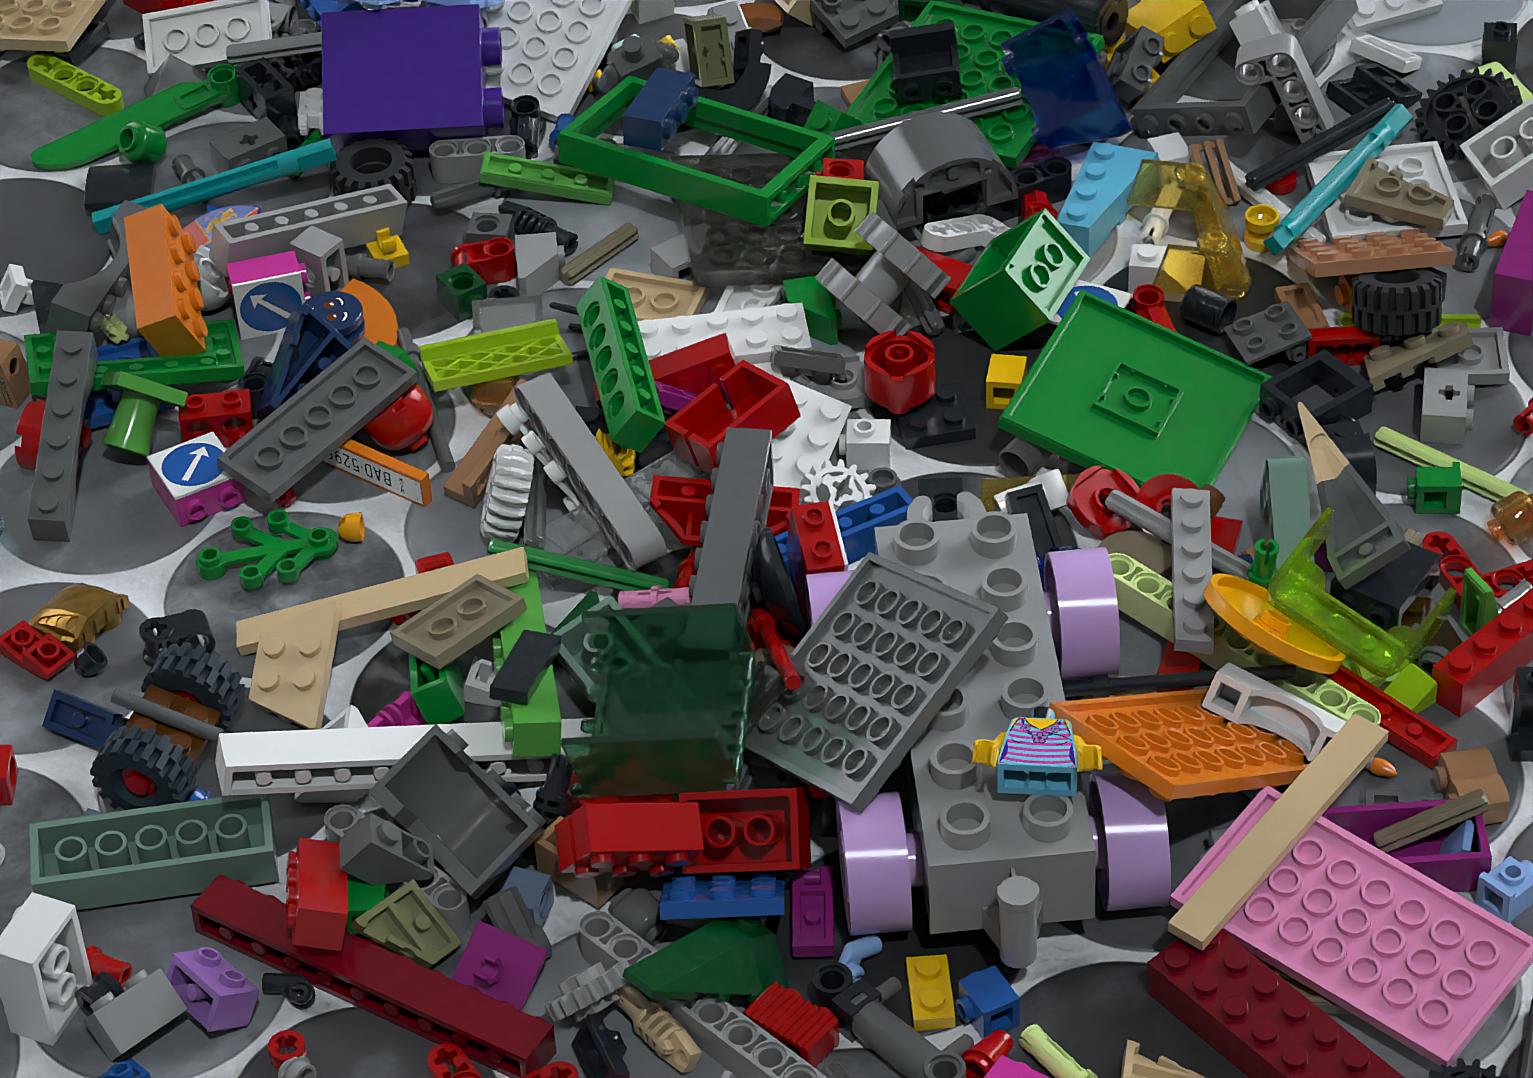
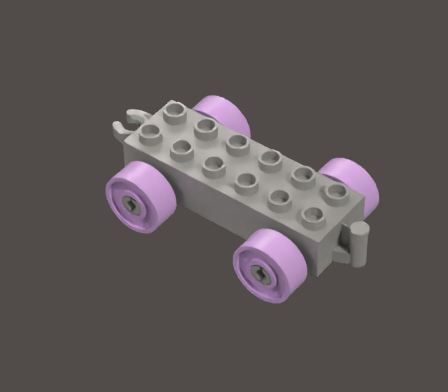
M961 492L957 495V518L960 520L931 522L933 520L931 500L927 496H918L908 507L906 521L895 526L874 527L875 554L996 606L1009 618L1000 629L998 636L989 643L977 659L974 668L965 675L953 691L949 701L940 708L928 724L925 733L916 740L903 758L914 833H905L901 800L898 792L877 793L876 798L867 805L862 813L836 800L838 850L849 936L912 930L911 888L923 887L930 934L984 929L1000 950V958L1004 964L1012 968H1024L1031 965L1036 959L1037 938L1042 923L1095 918V874L1101 903L1105 911L1168 906L1170 901L1171 862L1165 806L1163 800L1154 797L1149 792L1150 787L1141 781L1129 779L1118 771L1091 773L1088 815L1082 780L1078 771L1077 797L997 793V766L990 767L982 763H971L975 740L986 739L993 741L1001 732L1008 731L1013 718H1030L1031 711L1036 707H1049L1051 702L1065 701L1062 682L1092 680L1093 675L1108 674L1109 678L1118 677L1120 670V627L1112 565L1105 547L1046 552L1043 592L1027 513L1008 515L997 511L986 512L979 498L970 492ZM854 570L805 575L808 631Z

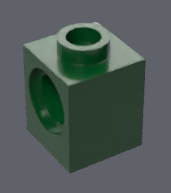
M466 263L436 275L439 302L459 323L489 310L486 282Z

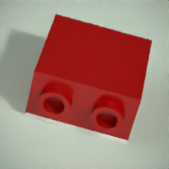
M832 500L791 506L786 548L802 610L806 609L805 575L848 571L849 564Z

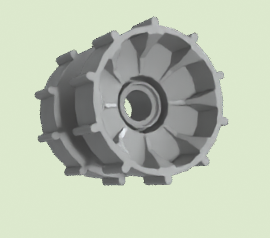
M871 211L855 230V232L877 249L868 262L854 276L831 258L815 278L878 333L896 330V335H905L912 325L890 307L894 300L911 280L935 299L952 278Z

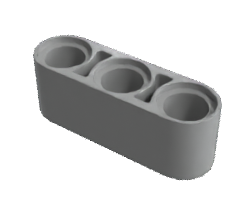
M516 135L443 139L433 142L429 147L432 177L436 182L442 184L466 183L479 179L484 151L526 159L524 140Z

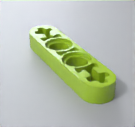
M48 53L35 54L28 59L29 76L35 83L101 116L107 117L124 109L122 92L119 88Z

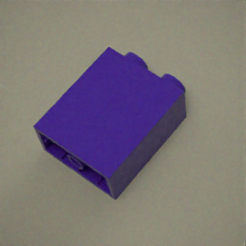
M479 4L321 13L323 135L325 139H331L336 153H339V149L351 145V142L363 141L366 138H385L388 141H398V145H405L412 156L429 155L430 145L438 140L487 137L488 128L504 127L502 87L486 88V67H502L500 27L484 28Z

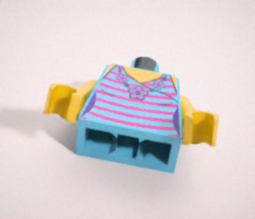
M1044 706L1034 708L1031 711L1030 718H1013L1008 731L1001 732L993 741L978 739L974 741L971 763H982L990 767L997 766V793L1077 797V771H1091L1094 768L1103 770L1101 747L1098 745H1087L1080 736L1073 734L1071 722L1067 719H1055L1054 711Z

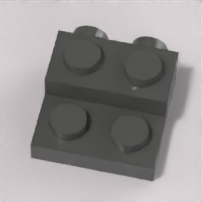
M1142 25L1116 47L1094 100L1111 103L1113 100L1118 101L1121 98L1130 103L1138 95H1145L1152 83V78H1150L1152 69L1157 67L1163 56V51L1161 50L1165 38Z

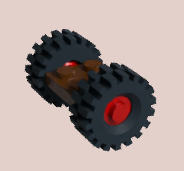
M184 642L181 647L175 643L171 644L168 649L165 647L161 651L141 686V692L145 693L142 698L225 731L242 705L245 698L243 694L246 689L245 684L239 683L242 679L239 672H231L233 665L228 660L223 663L219 660L221 655L213 651L211 655L206 653V647L198 645L196 649H192L191 643ZM133 711L126 725L121 726L118 731L114 730L109 735L93 761V766L90 769V775L94 776L92 779L93 786L101 787L98 794L102 799L109 798L112 800L109 805L115 810L118 807L124 810L185 802L197 779L194 778L197 774L194 765L207 745L208 740Z

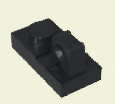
M587 1014L571 1043L586 1077L629 1078L630 1072L622 1058L627 1047L620 1036V1032L606 1028L601 1016L595 1014Z

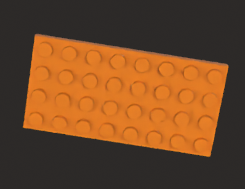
M1209 688L1051 702L1048 707L1054 711L1055 719H1067L1071 722L1073 734L1080 736L1087 745L1100 746L1102 759L1109 760L1117 765L1120 774L1129 779L1141 781L1150 787L1149 792L1154 797L1167 802L1173 799H1193L1196 796H1215L1219 793L1258 790V788H1265L1267 786L1277 788L1280 785L1292 784L1310 764L1304 752L1286 738L1258 726L1236 724L1202 707L1201 705Z

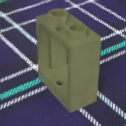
M714 13L683 18L690 73L695 74V84L700 87L735 83L726 17ZM693 46H695L696 53L692 52Z

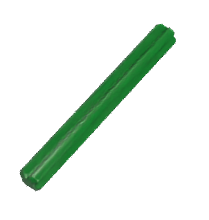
M491 539L487 548L486 556L524 547L527 555L528 570L619 591L648 590L652 586H662L663 589L669 588V580L666 578L497 539Z

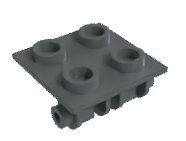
M1288 301L1271 305L1266 310L1249 317L1240 318L1233 324L1223 327L1224 332L1247 365L1285 350L1289 360L1301 362L1306 358L1307 354L1305 341L1313 338Z

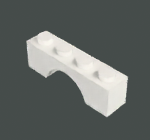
M1229 662L1216 672L1201 705L1236 724L1258 726L1286 738L1299 747L1310 762L1346 723V721Z

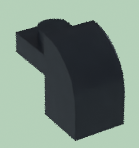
M785 73L773 85L770 91L771 118L804 127L816 104L814 101L813 82Z
M1359 420L1323 425V430L1376 495L1377 468L1370 434H1364Z

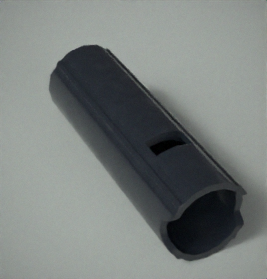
M961 0L962 6L1070 28L1090 34L1103 35L1105 46L1102 50L1110 49L1118 42L1124 33V27L1128 18L1127 0Z

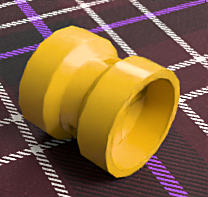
M1258 204L1246 210L1245 226L1247 228L1244 231V245L1251 251H1269L1263 241L1274 231V227L1279 223V212L1274 207Z

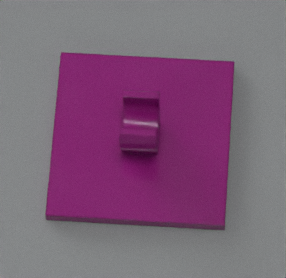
M478 920L452 980L463 985H471L481 993L499 1001H506L522 1011L549 951Z

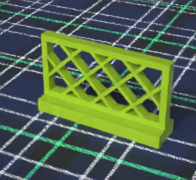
M555 318L419 346L423 372L427 383L430 382L434 392L573 364L572 353L559 334L558 322Z

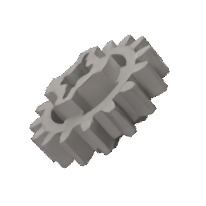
M601 961L558 984L557 986L561 994L545 1003V1007L553 1022L572 1014L576 1022L586 1018L587 1014H595L620 999L616 989L629 982L622 976L627 968L624 961L606 969Z

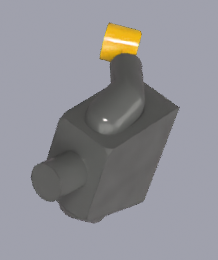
M644 35L640 38L629 36L623 41L621 47L610 51L607 56V66L603 73L601 69L596 70L587 89L589 93L596 90L607 94L629 75L648 81L657 67L670 69L667 64H674L678 61L679 48L671 35H667L656 43L653 42L650 35Z

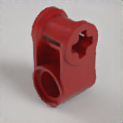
M505 237L460 244L450 254V260L454 267L466 263L486 284L505 283L514 279L518 274L514 244ZM464 253L467 254L468 261L466 262L464 261Z

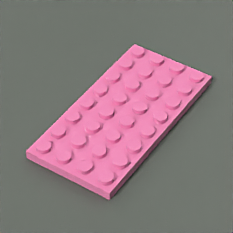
M1270 786L1262 788L1170 895V903L1173 907L1179 910L1282 793ZM1322 816L1222 928L1223 931L1253 955L1440 1067L1441 1064L1446 1067L1452 1065L1533 963V937Z

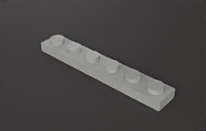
M1172 488L1171 537L1174 651L1213 653L1215 643L1214 610L1203 595V590L1212 577L1210 491L1193 488Z

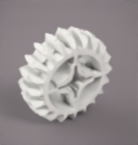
M502 444L496 450L480 519L482 537L510 543L517 539L528 503L534 469V455L528 449L523 448V446Z

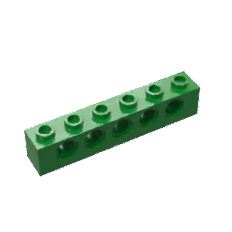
M599 275L576 304L611 441L621 448H629L641 453L666 422L629 289Z

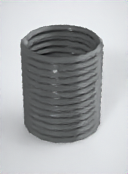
M1015 436L999 453L998 463L1001 470L1010 479L1017 482H1026L1053 453Z

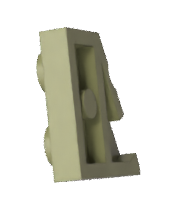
M414 879L359 916L350 925L360 934L399 955L409 957L413 962L428 969L454 952L462 944L461 940Z

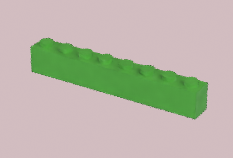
M528 570L529 582L506 587V589L524 597L527 610L516 617L510 624L501 627L489 636V640L492 642V660L495 661V677L523 630L547 633L536 571ZM552 663L528 705L500 701L504 742H511L513 757L551 756L552 753L561 754L562 721Z

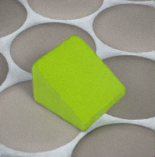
M1410 663L1383 692L1412 711L1419 713L1436 703L1437 682L1414 663Z

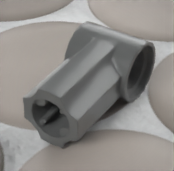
M517 886L500 891L483 901L494 927L548 950L549 952L545 959L552 956V947L543 929L538 924H534Z

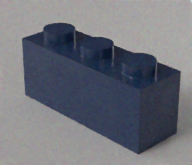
M657 67L623 114V145L662 151L668 141L674 139L679 125L685 123L688 112L692 107H696L698 103L699 88L695 87V74Z

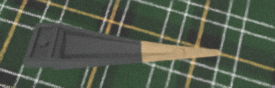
M1298 402L1297 407L1320 501L1327 558L1338 581L1347 590L1388 563L1396 560L1411 550L1402 532V528L1305 405L1302 402Z

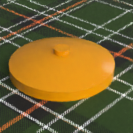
M1218 573L1212 575L1203 590V595L1211 608L1235 632L1249 641V645L1254 650L1268 656L1270 654L1294 666L1324 674L1337 672L1346 658V652L1341 643L1323 625L1286 599L1253 582L1233 575Z

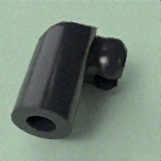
M263 974V993H282L298 1008H306L315 1000V989L302 974Z

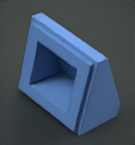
M1466 820L1442 842L1439 855L1472 852L1474 835L1472 820Z

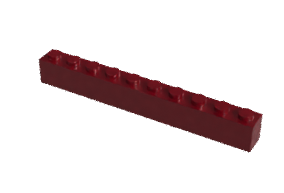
M219 874L190 905L197 933L283 973H300L313 987L438 1045L443 1043L455 1044L464 1051L469 1059L507 1077L522 1078L546 1066L557 1053L554 1025L549 1024L544 1018L529 1015L516 1009L506 1001H499L481 993L471 985H463L448 978L438 970H430L413 962L405 955H397L386 950L372 940H364L345 930L341 951L292 945V929L285 928L286 904L273 895H265L250 888L242 881H234Z

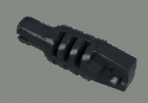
M505 201L498 206L499 214H513L516 235L556 232L557 246L564 245V252L566 254H572L577 249L578 241L576 240L578 235L560 228L553 218L530 207L510 201Z
M552 753L551 755L552 759L544 787L540 786L539 790L536 791V798L533 802V808L546 820V823L541 827L544 830L559 816L566 818L571 798L567 791L575 763L577 762L576 758L558 753ZM533 842L523 852V859L537 863Z

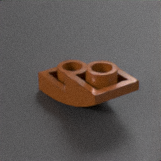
M740 4L747 24L752 29H759L763 33L768 34L783 25L785 11L779 4Z

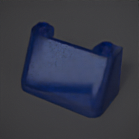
M1072 6L1001 43L1006 55L1001 58V61L1008 75L1012 76L1015 74L1019 79L1036 119H1034L1036 126L1031 128L1039 146L1046 144L1048 149L1121 137L1132 131L1097 50Z

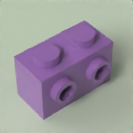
M201 947L198 950L173 953L166 977L188 1008L187 1011L209 1032L217 1030L226 1031L230 1028L249 1025L259 989L246 979L242 972L236 970L222 957L219 951L213 948Z

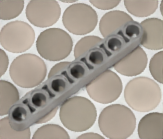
M546 373L515 386L514 394L516 401L528 415L529 423L554 460L565 471L567 479L626 566L633 571L667 556L666 544L660 531L550 373Z

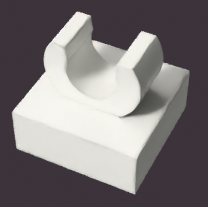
M9 264L0 283V301L3 311L16 313L21 302L27 305H34L30 287L33 280L25 277L22 266Z

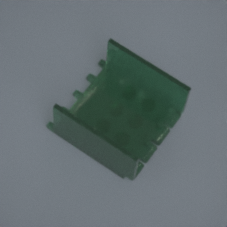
M723 603L583 611L581 619L599 654L598 657L591 659L590 668L593 671L601 672L600 685L587 687L585 694L588 700L597 701L595 717L583 719L580 730L583 733L592 734V736L561 739V747L580 781L571 784L570 794L574 797H602L726 791L727 784L739 783L741 781L744 758L742 752L745 750L748 727L746 719L749 717L752 688L750 686L753 685L756 658L751 656L754 655L755 647L736 604Z

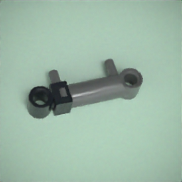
M825 962L814 969L811 976L813 1005L816 1004L818 1008L826 1007L832 1011L839 1020V1033L851 1043L859 1038L907 1078H966V1065L961 1055L974 1045L972 1037L968 1034H963L943 1050H939L883 1005L885 1001L902 989L901 982L896 977H890L877 988H874L863 978L853 983L851 970L839 962Z

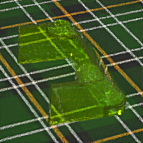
M1327 506L1271 579L1268 588L1269 602L1275 609L1372 674L1379 677L1393 676L1418 657L1422 648L1428 644L1449 616L1456 590L1449 587L1417 631L1411 627L1401 625L1385 632L1325 592V574L1318 565L1310 561V558L1330 533L1334 510Z

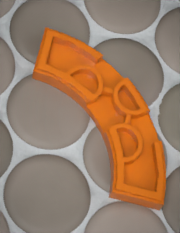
M353 278L341 292L349 293L361 302L366 328L364 337L374 344L382 341L398 347V322L392 306L374 288Z

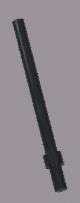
M1292 664L1241 668L1265 681L1297 679L1296 666ZM1218 670L1109 678L1108 674L1093 675L1092 680L1062 682L1064 697L1093 695L1094 699L1110 697L1112 693L1211 686Z

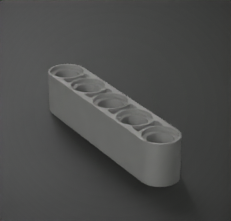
M342 804L330 808L324 816L327 840L339 843V839L366 815L350 805ZM434 866L433 877L428 880L415 881L457 936L465 933L470 928L471 918L467 892L455 880ZM408 882L388 884L390 895Z

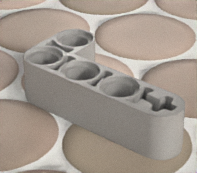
M1278 33L1246 42L1239 47L1234 70L1236 80L1246 86H1255L1273 81L1301 143L1334 126L1332 114L1303 51L1294 36L1287 33Z

